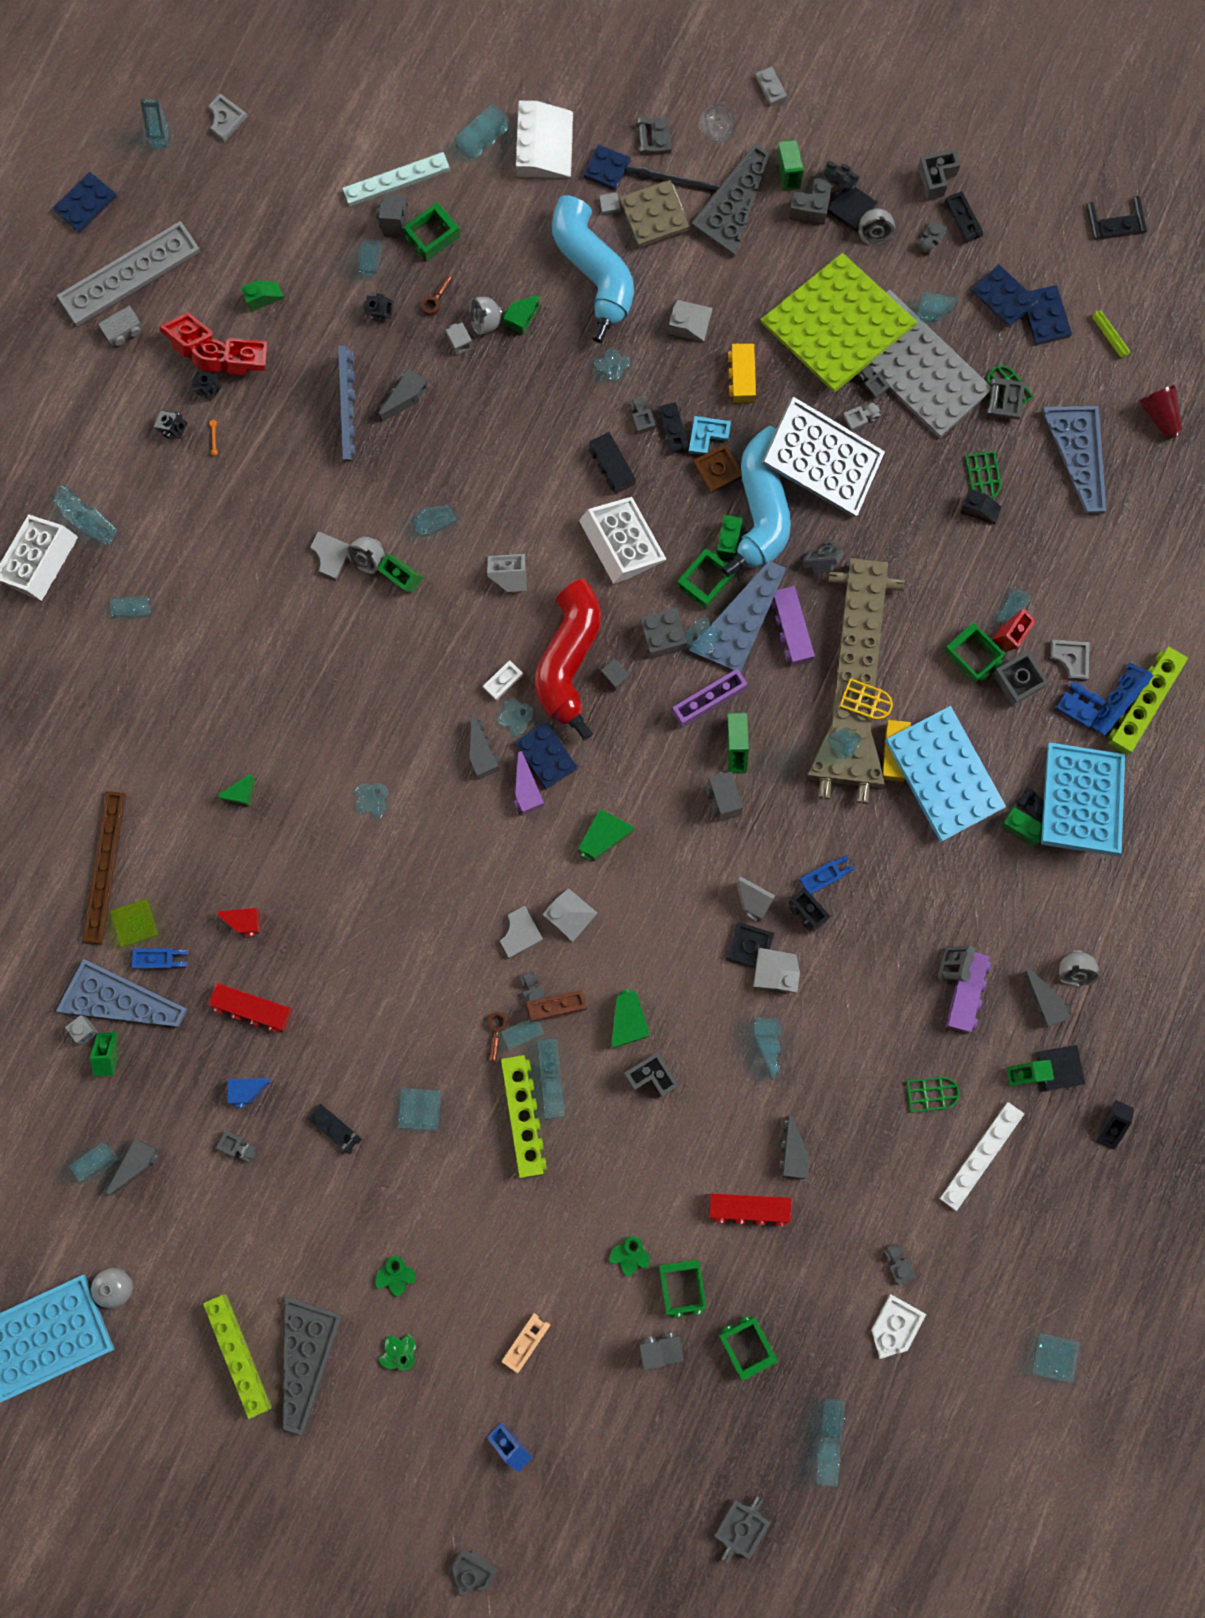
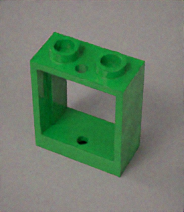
M438 202L403 227L405 233L403 236L408 244L412 243L418 256H423L426 261L461 237L460 227ZM436 217L447 232L426 247L414 232Z
M708 549L702 552L677 581V588L705 610H707L735 575L733 573L729 578L724 576L708 596L689 582L688 579L705 559H708L720 570L728 564V562L724 563L720 560L716 552L709 551Z
M974 622L948 644L943 651L974 684L979 680L983 682L990 675L988 672L992 668L996 670L1000 667L1005 653ZM972 636L995 658L978 674L955 652Z
M699 1259L659 1265L666 1314H671V1318L682 1317L683 1312L691 1311V1315L702 1314L703 1309H707ZM695 1269L700 1304L671 1308L665 1273Z
M750 1315L739 1320L740 1324L734 1327L730 1324L722 1328V1333L719 1334L742 1381L778 1362L756 1317H750ZM753 1324L768 1356L742 1369L726 1338Z

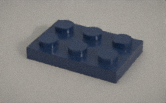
M89 172L52 209L78 233H81L117 195L94 174Z
M999 264L972 288V293L1009 327L1015 324L1037 303V299Z
M1057 285L1028 291L1037 299V303L1026 312L1035 345L1070 338L1072 332Z
M544 722L515 741V745L520 752L522 751L526 761L546 790L578 769L547 722Z

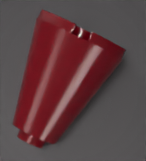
M1175 384L1139 400L1164 437L1169 436V439L1180 435L1179 431L1183 429Z

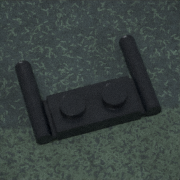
M1136 195L1133 197L1135 215L1100 219V221L1097 220L1094 202H1088L1087 209L1094 240L1146 233L1147 227L1140 196Z

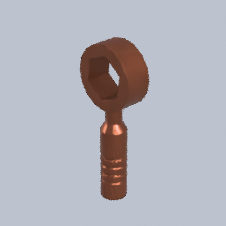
M449 275L445 277L434 297L428 296L422 300L421 307L424 314L434 316L439 312L438 298L443 295L453 280L452 277ZM429 302L436 305L433 310L426 309L425 306Z
M501 1012L491 1014L488 1019V1025L494 1031L490 1048V1061H497L500 1040L498 1037L499 1032L505 1030L508 1025L506 1016ZM497 1016L504 1019V1025L499 1028L492 1025V1019Z

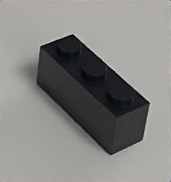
M610 432L591 440L590 449H588L592 459L596 458L598 462L597 468L601 475L605 474L608 488L610 490L613 489L615 494H618L635 485V476Z

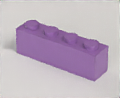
M795 586L777 590L771 603V608L776 611L774 616L777 627L780 626L782 632L779 633L780 640L786 646V651H784L786 661H790L791 667L813 662L815 655Z
M736 669L672 707V714L681 728H684L746 691L748 684L739 670Z
M974 952V960L969 970L971 973L970 980L956 981L946 1028L968 1034L972 1032V1029H976L978 1019L975 1016L976 1012L980 1011L982 1000L979 998L981 992H984L986 987L985 973L989 972L991 962L988 961L989 956Z

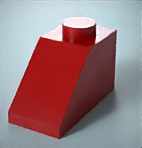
M1022 608L999 628L992 640L1004 652L1017 649L1036 620Z
M257 908L217 911L218 916L239 934L244 935V938L256 937L255 934H261L260 911Z

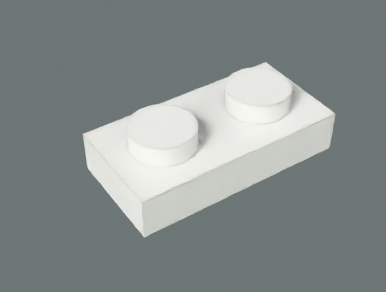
M509 660L483 685V688L497 701L523 676V673Z

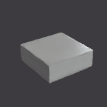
M617 193L599 195L602 215L620 212Z

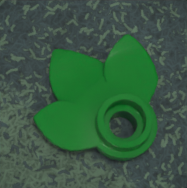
M635 1236L626 1238L623 1244L615 1246L610 1254V1263H621L622 1271L627 1277L635 1273L638 1266L648 1268L649 1254L643 1249L641 1240ZM631 1242L636 1243L637 1247L635 1250L629 1249Z
M392 1256L387 1259L385 1268L377 1273L376 1287L381 1289L388 1286L391 1292L396 1297H399L404 1292L406 1283H415V1272L411 1267L405 1265L401 1257ZM394 1262L398 1263L399 1268L397 1270L392 1269V1264Z
M408 1334L402 1341L395 1336H387L384 1344L387 1353L379 1357L381 1365L389 1370L398 1368L401 1371H409L415 1364L413 1353L416 1348L412 1336ZM403 1357L407 1358V1362L405 1364H402L401 1362Z

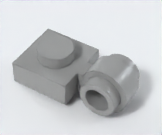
M871 403L864 408L865 411L859 406L845 412L843 416L851 432L868 425V420L871 422L878 420L881 417L878 405Z

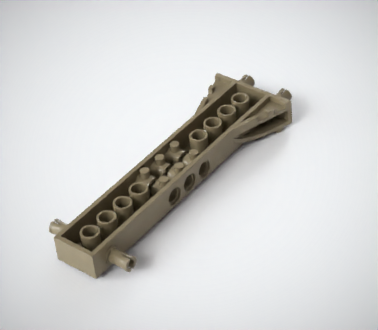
M850 558L846 573L829 572L828 583L845 584L846 589L831 727L806 780L820 782L818 795L820 799H823L824 791V799H830L831 783L858 786L856 802L861 804L863 796V804H868L869 789H882L884 786L882 770L871 733L872 719L839 706L850 678L875 687L885 591L889 589L903 592L905 579L888 578V562ZM853 682L849 685L850 688L858 691L862 690L863 687ZM866 687L864 693L874 696L875 690ZM848 690L845 697L858 700L860 694ZM862 696L861 703L871 706L874 703V699ZM844 700L842 704L852 709H855L856 706L855 703ZM859 706L857 711L870 715L872 709Z

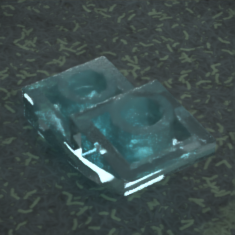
M1015 587L997 620L1003 624L1007 622L1019 610L1026 608L1032 595Z

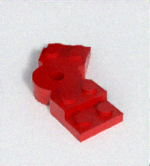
M189 312L160 326V333L172 341V348L183 357L192 358L193 364L203 371L215 372L223 369L228 374L246 375L247 370L265 371L267 342L229 338L224 344L221 341L212 339V331Z

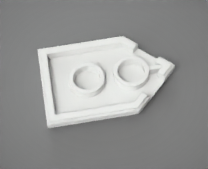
M891 1294L871 1330L880 1359L908 1351L926 1316L925 1313Z

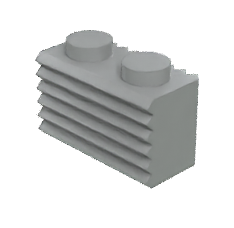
M130 305L98 323L112 347L122 345L125 340L131 336L139 335L144 329Z

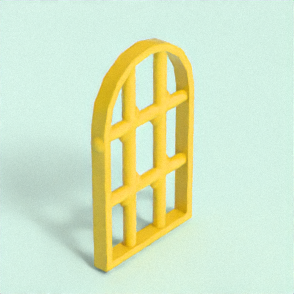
M850 678L839 707L869 719L880 720L890 714L893 702L887 692ZM853 682L863 687L862 690L858 691L850 688L849 685ZM865 688L878 691L877 696L864 693ZM847 691L860 694L858 700L845 697ZM881 693L886 695L890 702L880 699ZM862 696L874 699V705L870 706L861 703ZM847 700L855 703V709L842 705L843 701ZM882 702L890 705V710L886 712L876 708L877 703ZM863 706L872 709L870 715L857 711L858 707ZM876 711L885 714L881 717L873 716Z

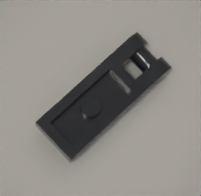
M960 191L946 197L945 203L962 234L964 242L968 243L973 238L983 237V230L963 192ZM970 227L973 228V231L969 232L968 228Z
M677 403L658 406L670 453L675 454L680 450H689ZM680 440L681 443L675 444L674 441Z
M1027 787L1024 795L1019 797L1015 803L1033 819L1042 823L1044 800L1033 789ZM1030 799L1034 802L1032 806L1027 803Z
M322 1104L308 1118L311 1123L349 1155L352 1153V1148L356 1143L359 1144L362 1141L358 1134ZM348 1134L351 1138L345 1143L343 1139Z

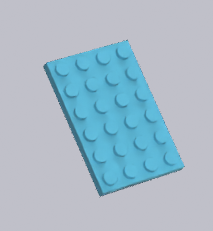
M951 706L885 740L940 842L1006 807Z
M1048 743L1042 845L1120 857L1122 853L1125 754Z
M81 1275L0 1313V1403L115 1350L97 1303H95L91 1295V1288L85 1275Z

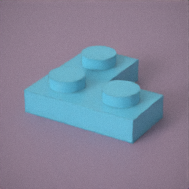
M694 416L689 453L707 454L710 439L728 441L731 421Z

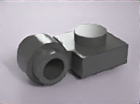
M931 220L917 246L920 249L919 251L930 254L935 245L938 246L947 227Z
M868 365L856 376L861 382L867 381L864 383V387L877 399L890 388V385L879 372L873 376L874 370Z
M637 397L630 401L632 412H636L632 414L637 432L641 433L656 428L651 410H644L647 408L644 397Z
M535 972L523 973V976H520L523 988H529V990L523 992L525 1001L529 1002L545 998L542 986L534 987L538 983Z
M226 1130L216 1149L233 1157L239 1151L241 1153L239 1157L248 1162L254 1159L257 1153V1147L248 1143L243 1146V1138Z
M892 1244L886 1247L887 1250L884 1251V1254L889 1262H894V1264L888 1267L897 1285L915 1278L916 1275L908 1258L900 1260L904 1254L899 1244Z

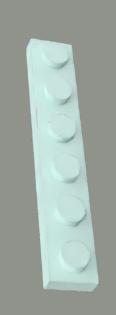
M444 152L344 187L343 191L349 207L446 173L450 171V167Z

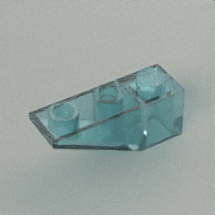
M845 727L830 734L827 740L837 759L844 758L846 760L855 755L854 752L857 750L862 737L848 727Z
M755 1017L753 1039L771 1079H775L776 1075L780 1074V1063H777V1055H781V1043H778V1035L782 1036L783 1025L779 1024V1019Z

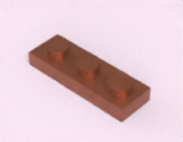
M582 990L529 1001L525 1004L530 1023L587 1009Z

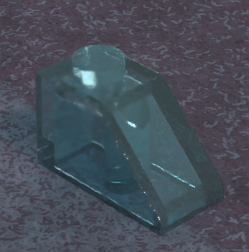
M363 241L358 251V273H364L366 276L377 274L380 267L382 241Z
M923 291L917 316L926 323L936 322L956 309L959 298Z
M450 505L423 508L412 520L420 536L435 534L458 521Z

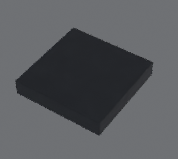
M856 187L853 189L844 188L829 206L827 212L854 231H857L863 215L867 211L875 209L878 202Z
M737 922L726 959L756 968L758 948L770 950L775 933Z
M1077 1045L1037 1052L1039 1061L1051 1060L1054 1080L1044 1082L1045 1091L1086 1084Z

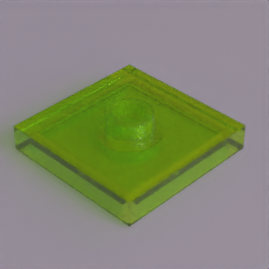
M148 898L110 910L120 947L123 948L159 936Z

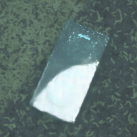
M111 597L112 618L150 617V598Z
M529 1019L501 1031L509 1050L545 1035L540 1022L530 1023Z

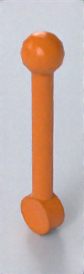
M211 420L209 423L212 427L211 455L217 456L215 432L217 422Z

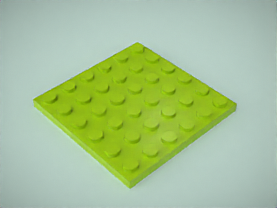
M844 253L840 254L761 319V323L834 393L917 325V321Z

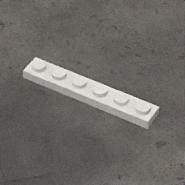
M1009 1102L1005 1104L939 1198L953 1210H958L1024 1116L1023 1112Z

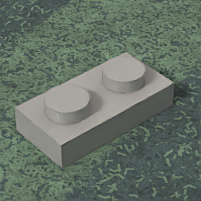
M773 67L756 73V79L770 106L787 100V95Z

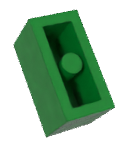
M724 515L717 547V554L720 558L733 560V557L736 555L743 518Z
M387 554L377 570L403 590L414 592L424 578L400 558L391 554Z
M1015 807L1008 813L1000 827L1033 848L1042 838V823Z

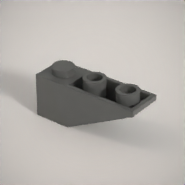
M409 369L405 374L403 373L399 378L397 387L390 391L386 403H382L379 408L380 420L383 422L418 403L429 388L427 379Z
M472 716L469 759L478 779H481L499 771L498 764L501 762L497 754H492L490 750L493 746L489 737H484L482 733L485 729L481 720L477 721L475 716Z
M789 1115L788 1120L784 1119L783 1123L786 1140L782 1139L781 1143L784 1160L780 1159L779 1171L782 1172V1176L807 1179L809 1156L794 1118Z

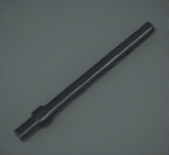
M627 165L626 168L627 173L640 175L639 177L645 179L649 177L663 181L671 180L672 183L717 192L721 187L720 185L649 170L648 167L642 166L639 168Z

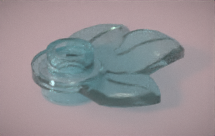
M613 348L606 351L604 358L594 359L596 369L599 372L605 373L608 379L612 381L620 379L623 371L629 368L631 364L630 356L621 357L619 351Z
M708 617L698 619L693 628L689 629L685 634L687 644L691 647H696L703 654L714 653L713 643L718 641L722 635L720 629L709 626L710 620ZM697 635V640L692 641V637Z
M516 699L504 701L503 704L506 710L499 715L497 723L502 726H510L512 737H516L526 730L527 722L533 717V709L530 705L521 704ZM525 709L526 714L521 716V711Z
M364 783L356 788L355 792L360 796L356 805L357 812L365 813L372 811L374 816L379 819L387 809L385 800L388 796L387 787L382 783H375L373 785ZM376 789H379L381 792L379 796L375 794Z

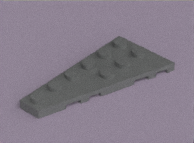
M756 143L691 224L694 229L733 257L736 255L770 154Z
M285 1297L283 1429L304 1435L343 1315L289 1297Z

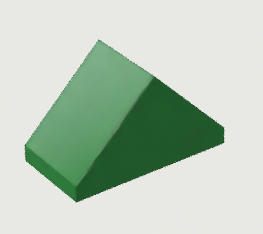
M249 774L218 794L223 802L250 807L256 780Z

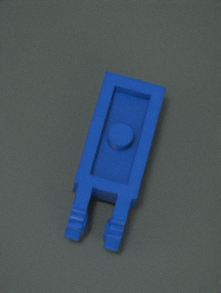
M845 855L801 877L799 880L802 886L812 895L842 879L843 876L854 871L855 868L854 866H849L845 870L839 871L837 866L847 862L849 859Z
M172 948L133 949L132 968L172 969V967H188V962H173V955L186 956L188 955V950H173Z

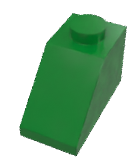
M256 280L240 287L251 312L284 299L276 281Z
M535 295L511 303L510 307L506 308L502 315L504 326L524 335L540 306L539 296Z
M117 1032L97 1033L90 1056L94 1077L114 1076L117 1065Z
M1051 1060L1006 1067L1010 1087L1054 1080Z

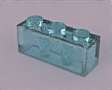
M492 103L455 137L456 148L469 160L478 157L487 145H491L500 133L503 134L509 126L508 116Z

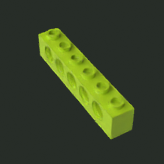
M1169 646L1165 651L1160 650L1155 658L1158 662L1155 667L1151 666L1148 670L1154 676L1149 684L1138 694L1136 700L1129 705L1127 713H1124L1117 722L1120 723L1118 728H1113L1108 736L1110 738L1108 745L1126 756L1134 750L1188 660V657ZM1161 666H1166L1169 673L1164 672ZM1152 681L1157 682L1159 684V688H1155L1152 685ZM1143 697H1147L1150 700V704L1145 703ZM1133 712L1140 714L1141 719H1136L1133 716ZM1124 728L1130 729L1131 735L1125 734Z
M525 1055L501 1059L519 1177L543 1175L547 1165L546 1159L541 1158L540 1150H544L542 1138H538L537 1130H541L539 1118H535L534 1110L538 1109L536 1098L532 1099L531 1091L534 1090L533 1079H529L528 1071H531L530 1059L526 1060ZM522 1072L524 1075L523 1080L515 1082L513 1080L514 1073ZM520 1091H524L527 1094L524 1102L516 1100V1095ZM522 1111L530 1113V1118L526 1122H522L519 1119V1114ZM527 1130L533 1133V1138L529 1142L524 1141L522 1138L523 1132ZM529 1150L536 1152V1159L532 1162L527 1161L525 1158V1154Z
M227 1294L203 1303L248 1419L271 1409L270 1402Z

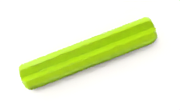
M1101 310L1095 312L1092 318L1121 358L1128 356L1130 350Z

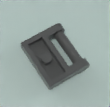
M668 117L638 118L636 124L639 128L640 155L671 153ZM651 127L653 146H648L646 128Z
M998 378L991 379L990 386L992 390L986 415L988 417L1019 420L1025 382ZM1000 387L1005 388L1002 409L997 408Z
M972 946L946 947L938 979L941 982H948L949 980L969 981L971 978L969 970L974 960L976 948ZM951 967H960L958 972H949Z

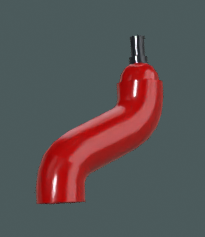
M581 578L563 589L555 599V602L564 613V619L539 661L535 672L534 686L537 698L550 719H555L562 724H569L572 728L576 729L583 741L593 735V732L584 723V718L581 716V696L574 688L572 679L596 639L601 626L602 612L599 600L593 589L584 578Z

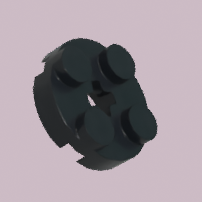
M828 161L823 171L824 177L829 181L833 182L835 179L839 182V186L853 189L860 178L858 174L851 172V167L846 164L839 166Z

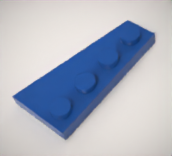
M1130 662L1126 666V669H1128L1125 676H1120L1117 681L1119 686L1116 691H1111L1108 696V704L1102 706L1091 724L1095 731L1106 735L1112 729L1115 722L1125 713L1129 705L1136 700L1142 689L1149 684L1154 676L1150 671Z

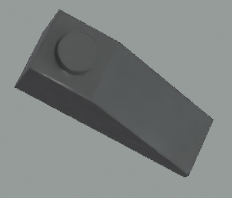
M1025 971L1023 975L1044 1028L1070 1019L1071 1011L1068 1004H1065L1063 999L1033 971Z
M134 1139L106 1193L108 1195H115L150 1169L152 1165L154 1166L160 1155L158 1153L160 1150L140 1139Z

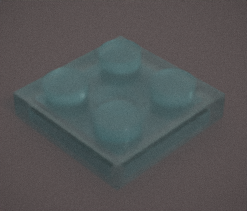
M401 1088L398 1128L438 1130L441 1090Z
M1038 1332L1031 1373L1073 1383L1080 1342Z

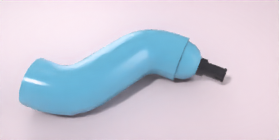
M561 196L553 214L552 235L563 255L598 287V293L593 302L598 321L592 340L602 344L606 332L610 329L611 325H615L627 317L634 296V281L623 260L588 228L587 224L592 214L589 205L573 196Z
M768 426L759 432L749 442L743 452L741 463L742 482L754 527L742 537V541L737 549V555L733 557V560L721 568L723 574L728 578L737 570L745 567H764L768 561L772 562L783 551L789 540L791 528L790 511L780 475L762 464V460L776 431V428L773 426Z

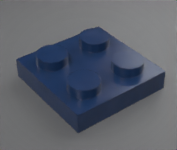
M598 144L584 172V178L616 191L626 172L627 165L631 162V157Z

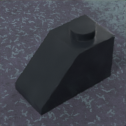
M968 489L960 513L996 524L1001 506L987 494Z
M1115 1100L1105 1117L1096 1142L1115 1150L1132 1124L1134 1108Z

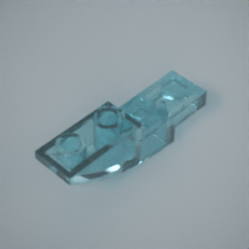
M66 485L60 486L53 500L61 508L59 512L91 537L106 545H110L117 529L94 507H87Z
M557 1038L538 1040L545 1120L565 1118L558 1040Z
M824 1398L817 1455L816 1485L837 1487L845 1401Z

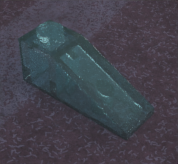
M141 98L140 103L146 137L150 146L156 149L168 148L171 128L158 99Z

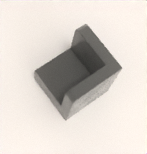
M616 659L601 670V676L615 691L629 677V673Z

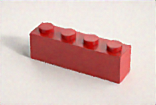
M216 983L208 1004L214 1007L212 1010L214 1012L224 1015L226 1011L232 1013V1018L241 1021L244 1017L250 1020V1024L258 1027L261 1024L267 1025V1030L279 1033V1030L285 1032L293 1011L290 1007L220 983Z
M710 1193L709 1218H714V1222L726 1223V1219H734V1223L746 1224V1220H754V1224L766 1225V1221H774V1226H786V1222H791V1198Z

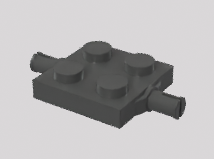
M757 1495L751 1506L744 1505L735 1499L714 1535L715 1538L723 1542L727 1547L721 1557L726 1563H729L734 1552L751 1559L771 1523L758 1512L764 1500Z

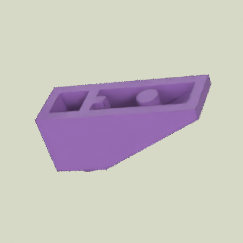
M521 751L518 752L515 790L517 800L514 801L518 812L522 811L523 815H526L545 806Z

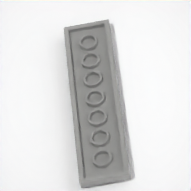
M179 221L58 294L57 297L76 326H79L201 251L182 222Z

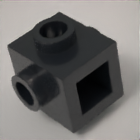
M374 293V296L367 295L364 302V314L370 316V319L375 321H381V318L392 319L394 301L380 293Z
M202 370L193 378L194 391L200 397H205L211 401L222 389L218 380L219 377L214 372Z
M161 411L154 428L168 439H181L188 423L176 411H172V413Z

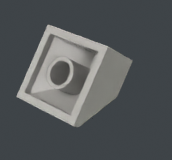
M677 300L669 323V334L704 342L713 308Z
M525 554L488 556V577L507 592L520 593L527 591Z
M740 876L737 890L743 911L747 913V918L755 922L757 920L761 921L775 895Z
M568 888L543 913V918L571 942H574L598 913Z
M758 948L753 987L786 993L797 992L800 976L797 955Z

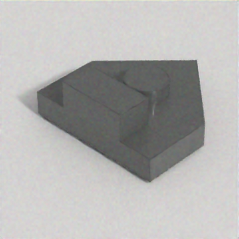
M832 540L825 542V546L818 550L814 548L808 551L802 564L804 568L813 567L814 573L832 572L835 567L834 565H838L844 553L841 547L836 546Z
M463 1548L451 1568L457 1583L459 1597L471 1592L487 1590L498 1570L489 1564V1559L473 1550L470 1553Z

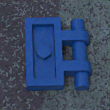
M1072 681L1069 688L1075 691L1074 694L1071 695L1066 692L1057 705L1056 710L1089 729L1099 713L1093 706L1097 704L1102 707L1105 700L1100 698L1099 694H1093L1085 689L1084 685H1078ZM1082 695L1090 701L1086 704L1079 700L1078 697Z

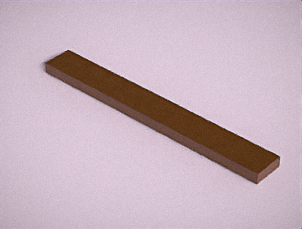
M106 791L82 938L84 943L103 944L126 800L125 793Z

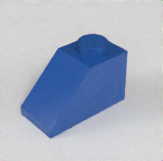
M228 1079V1103L234 1104V1108H245L246 1104H251L271 1084V1079Z
M502 1423L487 1437L503 1460L518 1473L533 1458L524 1445Z

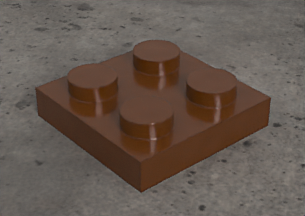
M726 444L693 460L694 466L710 493L742 478L741 469Z

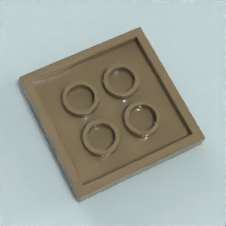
M671 180L620 197V203L638 247L689 230L690 226Z

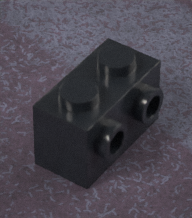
M805 887L788 903L790 911L795 916L799 915L803 919L802 924L809 931L812 929L815 932L831 917Z

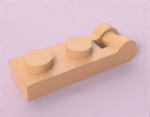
M535 1313L501 1361L517 1373H519L550 1327L549 1323H544L538 1319L539 1316ZM533 1325L540 1330L537 1335L530 1331Z

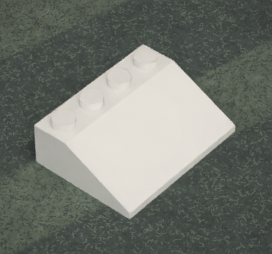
M519 101L516 156L517 177L571 178L573 111L539 101Z
M632 497L588 509L579 520L613 584L630 579L666 560Z
M28 515L0 563V583L42 601L78 536L63 525Z

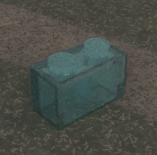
M102 1142L70 1164L69 1167L79 1182L86 1183L119 1159L109 1143Z

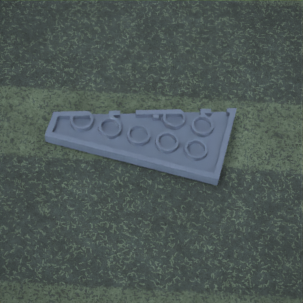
M338 346L343 460H353V456H355V444H353V437L355 436L353 426V401H355V390H353V382H355L353 371L354 354L347 346Z
M1099 406L1043 407L1042 412L1085 513L1105 514L1106 498Z
M768 561L689 651L732 670L738 669L741 673L786 568Z
M83 959L56 1010L59 1013L174 1027L180 1026L188 1009Z

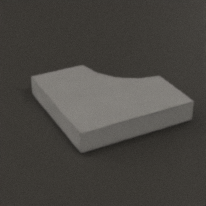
M221 94L208 106L214 114V122L210 130L224 142L248 117L247 113Z
M318 531L310 548L320 558L319 572L337 580L348 558L346 550L350 545Z
M1051 640L1050 660L1057 661L1063 665L1067 671L1068 679L1088 680L1090 642Z
M525 906L508 914L510 920L509 931L500 942L509 958L543 941Z

